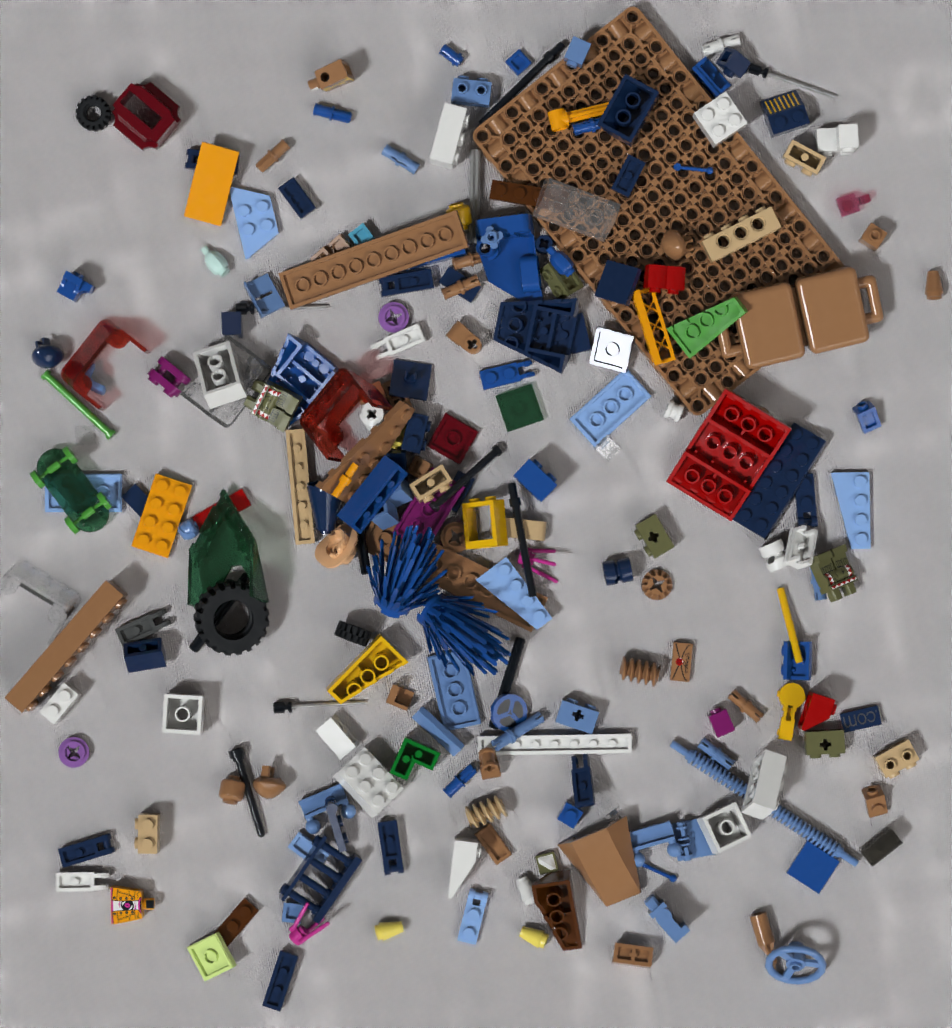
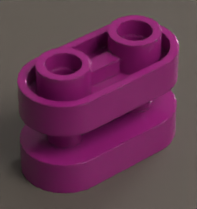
M161 356L157 361L161 366L157 371L154 368L150 369L147 373L150 376L148 380L156 386L158 384L162 385L165 388L163 392L169 397H178L182 392L178 388L180 384L184 383L187 386L191 379ZM167 370L176 377L172 383L163 376Z

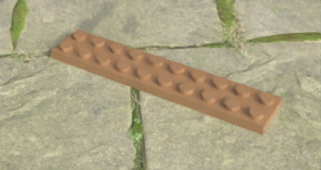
M458 210L278 274L290 310L458 252L470 246Z
M372 521L365 534L368 553L374 556L376 553L379 558L380 540L383 539L384 561L387 562L393 538L392 532L396 525L382 530ZM437 544V553L431 562L434 561L441 550L444 549V553L436 562L437 569L426 580L427 582H430L443 570L447 569V572L433 585L439 584V588L456 596H474L467 601L483 602L482 606H485L484 608L498 611L495 615L532 632L534 628L532 625L476 581L477 578L489 570L488 568ZM536 592V597L545 606L548 597Z

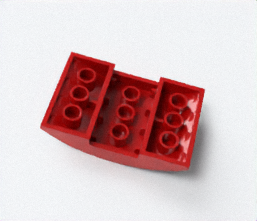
M725 388L698 428L666 482L729 521H732L792 428Z

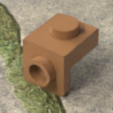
M879 784L861 790L869 818L888 813L885 795Z

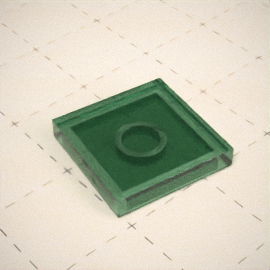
M532 384L495 396L507 432L544 420Z

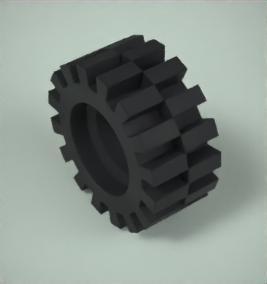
M90 95L86 96V99L82 98L81 103L78 102V108L75 111L77 113L76 118L81 126L88 131L92 130L94 132L103 130L105 126L107 127L109 125L108 122L112 119V111L109 104L103 98L96 95L92 97ZM92 106H96L101 110L100 118L95 121L87 118V110Z
M339 620L334 635L366 647L372 632Z

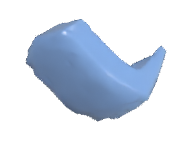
M93 363L84 374V384L91 391L104 395L106 392L105 386L91 378L95 369V363Z

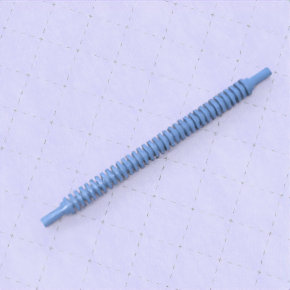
M674 740L671 742L670 747L684 755L687 763L690 764L692 762V766L696 765L695 768H700V771H704V774H708L710 778L713 776L712 779H717L718 783L721 782V785H725L730 791L734 789V793H738V796H742L744 799L747 783L743 785L744 781L741 780L739 782L740 778L737 777L735 779L734 774L730 777L731 772L726 774V769L722 771L723 767L720 766L718 768L719 765L717 763L714 765V761L709 763L710 759L707 758L705 760L706 756L703 755L701 757L702 754L700 752L697 754V750H688ZM780 804L777 810L772 812V818L776 817V820H780L781 824L785 822L784 826L787 827L789 825L788 828L790 830L793 828V831H797V834H801L803 838L806 836L805 839L807 841L810 839V843L814 842V845H818V848H822L824 852L827 850V854L831 853L832 857H841L854 867L858 864L859 860L845 852L840 843L837 844V841H833L831 837L828 839V835L824 836L823 832L820 833V830H816L811 824L807 825L806 821L803 822V819H799L794 813L790 814L791 811H786V808H782Z

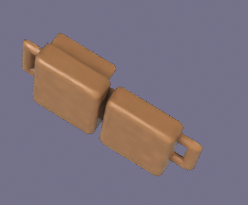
M844 266L799 277L795 280V287L792 288L790 284L782 281L734 293L730 299L737 296L748 310L746 314L735 322L740 344L731 346L728 328L718 336V341L724 358L728 359L742 355L744 364L749 369L801 358L805 354V346H808L811 352L818 354L864 343L869 339L867 325L880 322L884 318L876 278L873 275L857 278L854 268ZM863 288L867 290L871 309L869 313H865L860 292V289Z

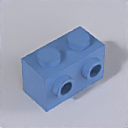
M467 76L453 78L451 104L489 108L492 82H488L486 78L469 80Z

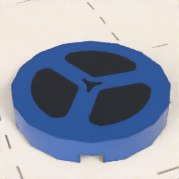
M512 693L502 694L491 705L490 717L495 727L505 731L525 721L528 710L526 703L518 695Z

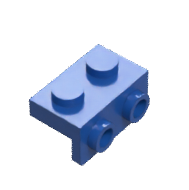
M784 641L781 649L782 656H784L781 666L783 680H811L812 642L798 641L803 662L795 663L790 641Z

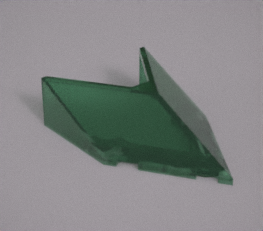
M222 489L219 494L221 497L216 506L213 505L199 530V537L189 548L187 605L195 607V604L200 600L199 596L201 593L204 594L207 591L206 588L210 585L211 587L215 586V582H224L234 566H242L250 578L249 596L269 603L256 539L226 490Z

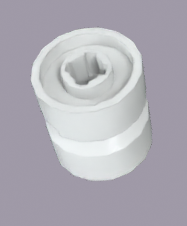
M781 538L759 548L762 557L767 559L766 566L770 573L788 566L784 562L785 546Z

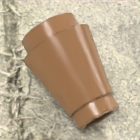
M928 271L925 295H927L928 300L941 299L944 291L939 271Z

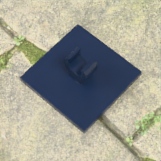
M394 359L389 396L427 401L432 365Z

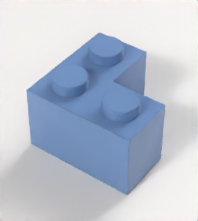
M405 479L371 520L382 530L398 524L397 507L413 500L409 483Z

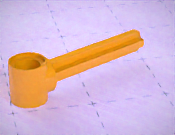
M609 102L569 112L566 109L564 110V108L549 111L547 114L552 132L569 128V123L602 116Z

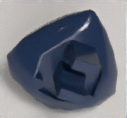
M43 337L42 342H35L36 349L32 352V360L37 366L45 369L53 368L63 360L64 353L59 347L51 346L49 338Z

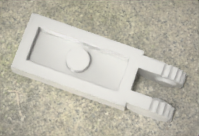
M419 323L383 338L384 340L372 344L370 347L371 350H375L386 344L388 351L375 356L376 361L389 355L393 356L421 344L426 339Z
M56 872V892H86L110 889V884L107 883L95 885V878L110 877V872Z

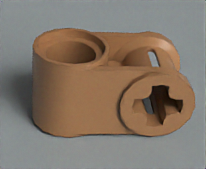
M458 320L446 334L450 340L470 354H477L482 349V343L479 338ZM470 341H471V342L477 341V342H476L477 348H476V349L471 348V350H470V349H469V348H470V345H469L468 343H469Z
M484 748L480 750L478 755L482 780L501 777L495 749Z

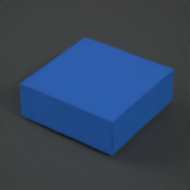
M520 49L505 61L507 66L517 76L532 64Z

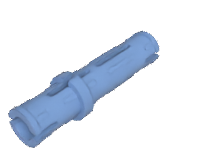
M536 712L512 729L505 730L504 734L492 740V746L496 745L494 749L499 751L509 743H515L517 738L539 724L544 723V717L539 718L541 713Z

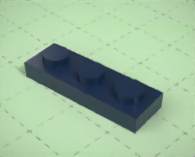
M280 950L262 1006L281 1011L299 955Z

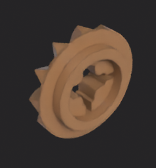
M460 522L447 524L441 532L443 546L455 553L464 551L466 549L464 534L459 538L461 545L456 541L449 543V540L453 537L451 530L456 534L464 533V524Z
M651 570L643 577L642 590L648 598L661 600L670 594L672 580L665 571ZM652 578L656 579V581L664 580L660 585L662 592L657 588L650 590L654 585Z

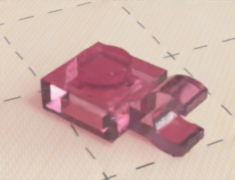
M852 193L837 198L835 201L841 218L860 212L859 206L869 203L871 199L869 194L856 198L855 194Z

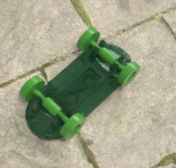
M66 446L63 449L54 448L44 452L37 462V472L35 470L32 471L30 476L41 489L46 486L67 514L64 521L70 530L77 534L80 530L96 532L102 529L107 524L109 509L113 506L103 492L98 493L77 464L78 459L72 450Z

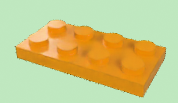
M157 473L155 474L131 545L132 547L168 558L192 485Z

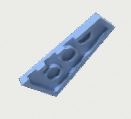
M869 472L830 473L850 549H871Z
M507 557L476 579L477 582L535 629L538 630L552 619L536 596L529 597L526 582Z

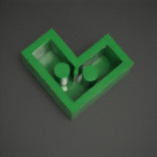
M405 736L389 773L407 780L415 763L433 771L441 751Z

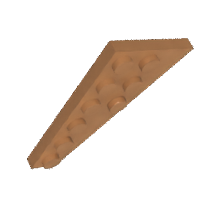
M400 400L384 416V421L378 427L374 426L370 430L371 434L366 439L362 438L341 459V464L335 470L332 468L328 472L329 476L323 482L319 481L315 486L332 495V492L340 482L339 478L341 475L346 473L352 462L356 463L359 467L352 476L351 483L344 488L338 499L347 503L378 462L390 451L391 446L401 434L415 409Z

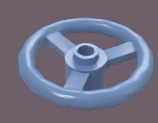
M798 941L772 950L765 961V968L769 975L778 981L796 985L818 980L825 973L827 965L822 954L815 949L804 946ZM806 955L812 956L815 960L807 959ZM778 956L786 960L787 968L783 974L773 967V961ZM805 966L818 968L808 976L792 977L795 971H800Z

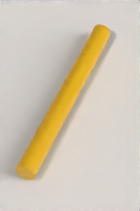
M784 587L779 588L777 593L795 663H801L803 659Z

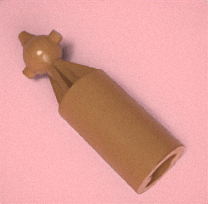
M763 911L752 914L749 917L758 946L768 956L774 950L775 940L767 913ZM777 957L773 961L774 969H776Z

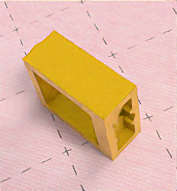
M496 496L485 497V501H481L480 498L469 499V503L462 504L466 550L508 546L504 499L496 500ZM490 506L493 539L478 540L476 507Z

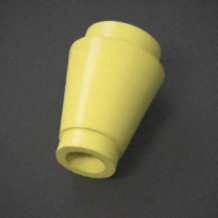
M401 921L379 922V925L374 926L378 941H385L404 932Z
M523 926L519 937L536 948L544 949L549 934L545 933L544 930Z

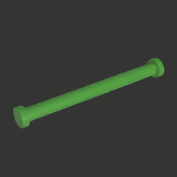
M49 369L43 373L41 378L47 380L98 427L108 440L116 433L114 429L111 430L53 377Z

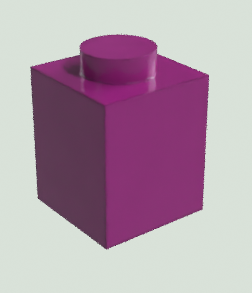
M717 707L710 710L711 714L707 715L717 738L735 731L725 708Z

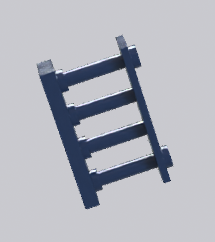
M324 832L314 838L312 841L313 846L289 882L284 883L279 890V896L282 901H285L289 896L303 906L306 902H309L308 909L311 910L312 920L320 924L362 862L361 857L356 853H353L352 856H346L326 843L327 836ZM320 848L343 862L344 868L341 872L334 871L314 858ZM309 864L333 879V884L330 888L323 887L303 874ZM298 880L322 895L323 899L319 904H314L293 890Z

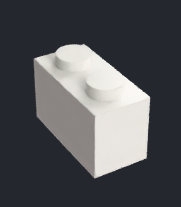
M64 682L39 713L53 724H57L82 693L70 683Z

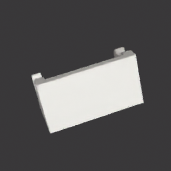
M801 525L796 528L792 527L789 531L784 562L797 570L810 566L813 563L818 531L816 529L805 531L807 525Z
M335 714L316 730L340 760L360 743Z

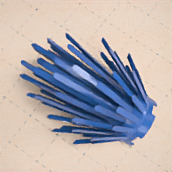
M407 525L400 548L401 534L398 535L395 545L397 532L396 530L394 531L385 575L383 539L380 540L379 560L376 553L375 556L372 555L374 563L372 566L373 575L369 566L366 565V569L375 594L373 599L374 605L377 604L382 609V614L392 618H399L400 615L407 616L410 610L426 605L429 601L425 599L440 592V590H435L439 587V584H434L433 586L432 584L447 572V569L443 570L417 592L421 585L436 571V562L444 553V549L441 550L434 561L431 562L437 553V544L432 543L435 534L432 533L431 527L427 528L424 536L423 533H419L417 536L416 532L419 525H416L415 528L413 525Z
M441 592L439 595L435 594L427 598L426 600L429 602L423 605L425 608L422 613L417 614V621L423 626L429 654L432 651L433 645L438 660H442L445 669L447 668L448 660L442 648L458 672L460 668L449 652V648L473 676V667L464 656L484 674H487L486 670L493 675L498 673V670L494 667L497 666L496 661L498 659L504 664H508V660L504 657L511 656V653L499 645L503 644L499 639L487 632L489 630L505 640H510L509 637L502 634L503 632L498 628L468 614L471 613L484 618H490L489 615L474 611L473 609L495 614L498 611L484 608L485 606H482L483 602L467 601L474 596H446Z

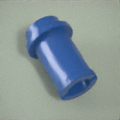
M447 44L439 52L440 55L452 63V66L458 67L464 60L462 53H457Z

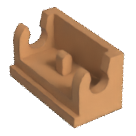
M615 942L611 963L651 968L652 947Z

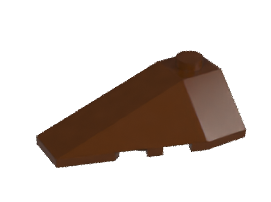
M570 870L550 872L531 884L534 902L542 912L545 921L548 922L562 950L582 948Z

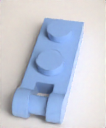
M470 888L457 938L458 941L476 945L489 892L483 891L481 893L477 892L476 889ZM473 899L481 900L480 905L472 904Z

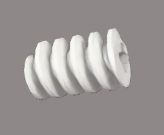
M368 402L363 405L360 413L361 420L369 431L374 426L378 427L384 421V416L386 415L381 405L376 402Z

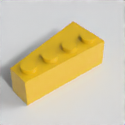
M379 633L326 687V690L342 704L386 675L391 674L394 670L404 666L408 661Z

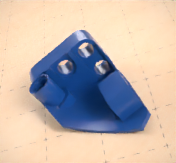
M517 214L475 220L476 250L480 255L488 282L520 301L543 300L532 216L530 214ZM492 226L497 232L501 231L503 233V238L496 249L490 247V251L484 254L482 252L484 244L481 242V237L485 235L486 228Z

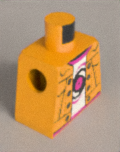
M113 885L110 888L111 924L142 919L144 917V910H155V898H144L143 889Z

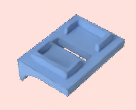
M268 273L255 280L244 282V287L261 318L285 307ZM272 291V294L256 301V298Z

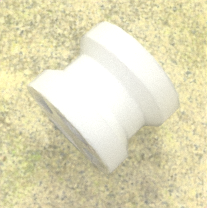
M670 399L663 417H670L675 422H678L685 405L676 404L674 400Z

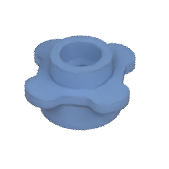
M488 226L485 235L481 237V242L490 245L492 249H496L503 238V233L501 231L497 232L492 226Z

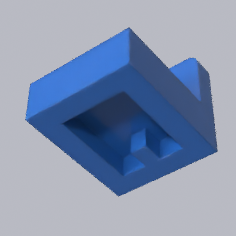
M870 401L859 402L852 408L864 434L882 426L876 408Z

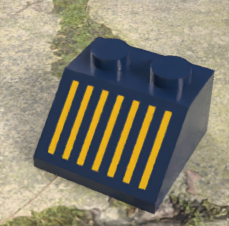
M796 90L759 102L771 138L807 127L810 124L805 106Z

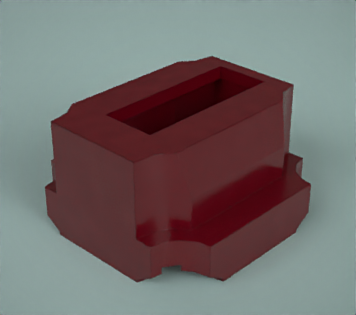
M151 82L145 85L138 83L134 85L131 83L113 104L115 107L112 111L115 116L113 126L142 151L147 148L157 150L181 122L178 116L180 106ZM133 95L137 96L161 117V120L153 129L148 127L124 106Z

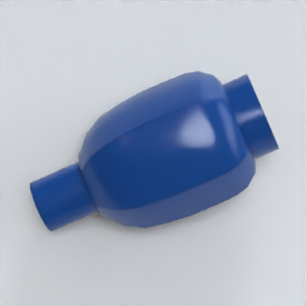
M552 245L546 249L550 254V263L560 275L569 277L575 271L573 261L564 252L556 251Z

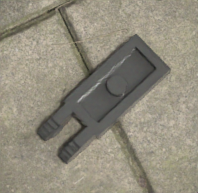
M166 609L152 615L148 614L115 629L122 646L124 643L138 641L172 624L170 620H166L156 626L153 620L156 617L165 615L167 613Z

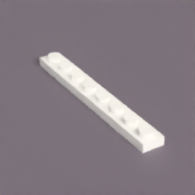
M631 733L522 735L516 739L515 743H509L499 751L495 750L496 755L632 753ZM478 736V752L484 748L494 749L496 745L493 747L491 741L499 736Z

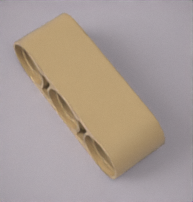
M506 518L507 537L518 538L514 518ZM522 519L526 539L545 541L547 522ZM490 525V535L492 536V526Z

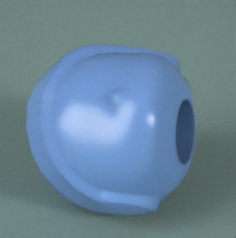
M189 518L179 523L178 532L184 540H190L199 534V527L193 519Z

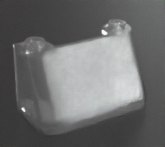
M230 335L224 336L218 344L230 341L237 357L246 395L254 397L257 393L251 389L256 379L266 381L271 373V366ZM196 382L188 383L180 394L225 428L230 427L246 407L243 404L247 397L210 409L203 395L201 383L198 384Z

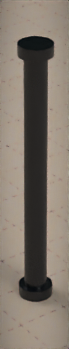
M494 445L491 448L492 450L451 486L450 489L435 502L432 501L429 504L431 509L438 512L440 507L496 456H500L502 454L501 449Z

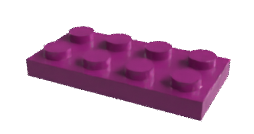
M453 479L452 484H450V487L456 483V481H454ZM463 486L447 500L438 512L433 511L429 504L432 501L435 502L444 493L440 491L433 495L435 498L426 504L424 502L419 503L414 496L392 533L396 530V536L401 534V539H403L407 525H413L414 528L416 525H419L416 532L417 536L419 533H423L424 536L428 527L432 528V533L436 536L465 487Z

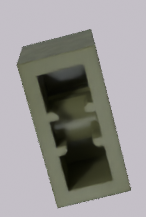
M656 514L635 525L636 530H634V533L639 541L643 539L646 545L643 548L649 557L653 556L655 559L675 547ZM650 532L658 535L656 537L657 542L654 543L653 540H648Z
M843 729L803 731L805 755H810V758H821L822 754H829V757H841L840 753H845ZM823 739L829 742L825 749L820 746V743H823Z

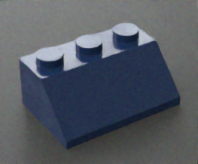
M625 74L597 125L617 140L632 147L659 98V91Z

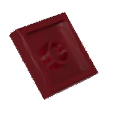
M445 413L427 447L460 465L479 431Z

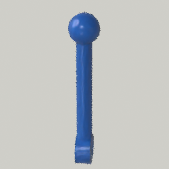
M679 163L674 164L675 171L682 169L707 172V174L714 172L712 167L699 168L681 166Z
M646 863L642 866L669 878L671 882L677 880L675 875H669Z

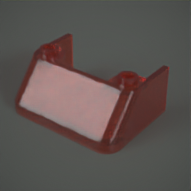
M104 319L97 324L63 367L61 377L93 406L104 411L105 408L88 395L92 388V380L84 373L108 343L116 349H121L131 341L146 354H149L151 351L113 321Z
M345 368L339 369L300 416V425L325 458L336 462H341V459L344 457L338 448L344 438L343 430L339 425L360 400L364 403L369 402L372 407L386 410L392 409V406L374 385Z

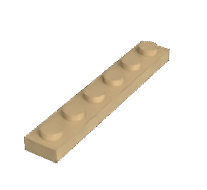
M305 428L286 430L296 545L315 543L313 513L307 491V483L310 482Z

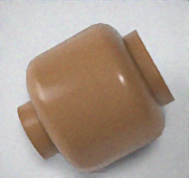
M233 775L223 779L219 789V797L223 799L222 802L237 805L238 802L242 801L245 791L244 782L240 781V777Z

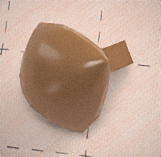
M669 229L662 237V249L672 260H680L684 253L694 250L692 244H688L693 242L690 235L682 237L677 230Z
M262 765L261 776L255 778L252 782L253 788L265 799L275 798L284 791L286 784L281 778H274V767Z

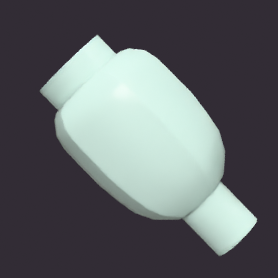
M206 245L201 248L202 253L205 255V264L214 275L223 277L230 271L227 260L218 251H211Z

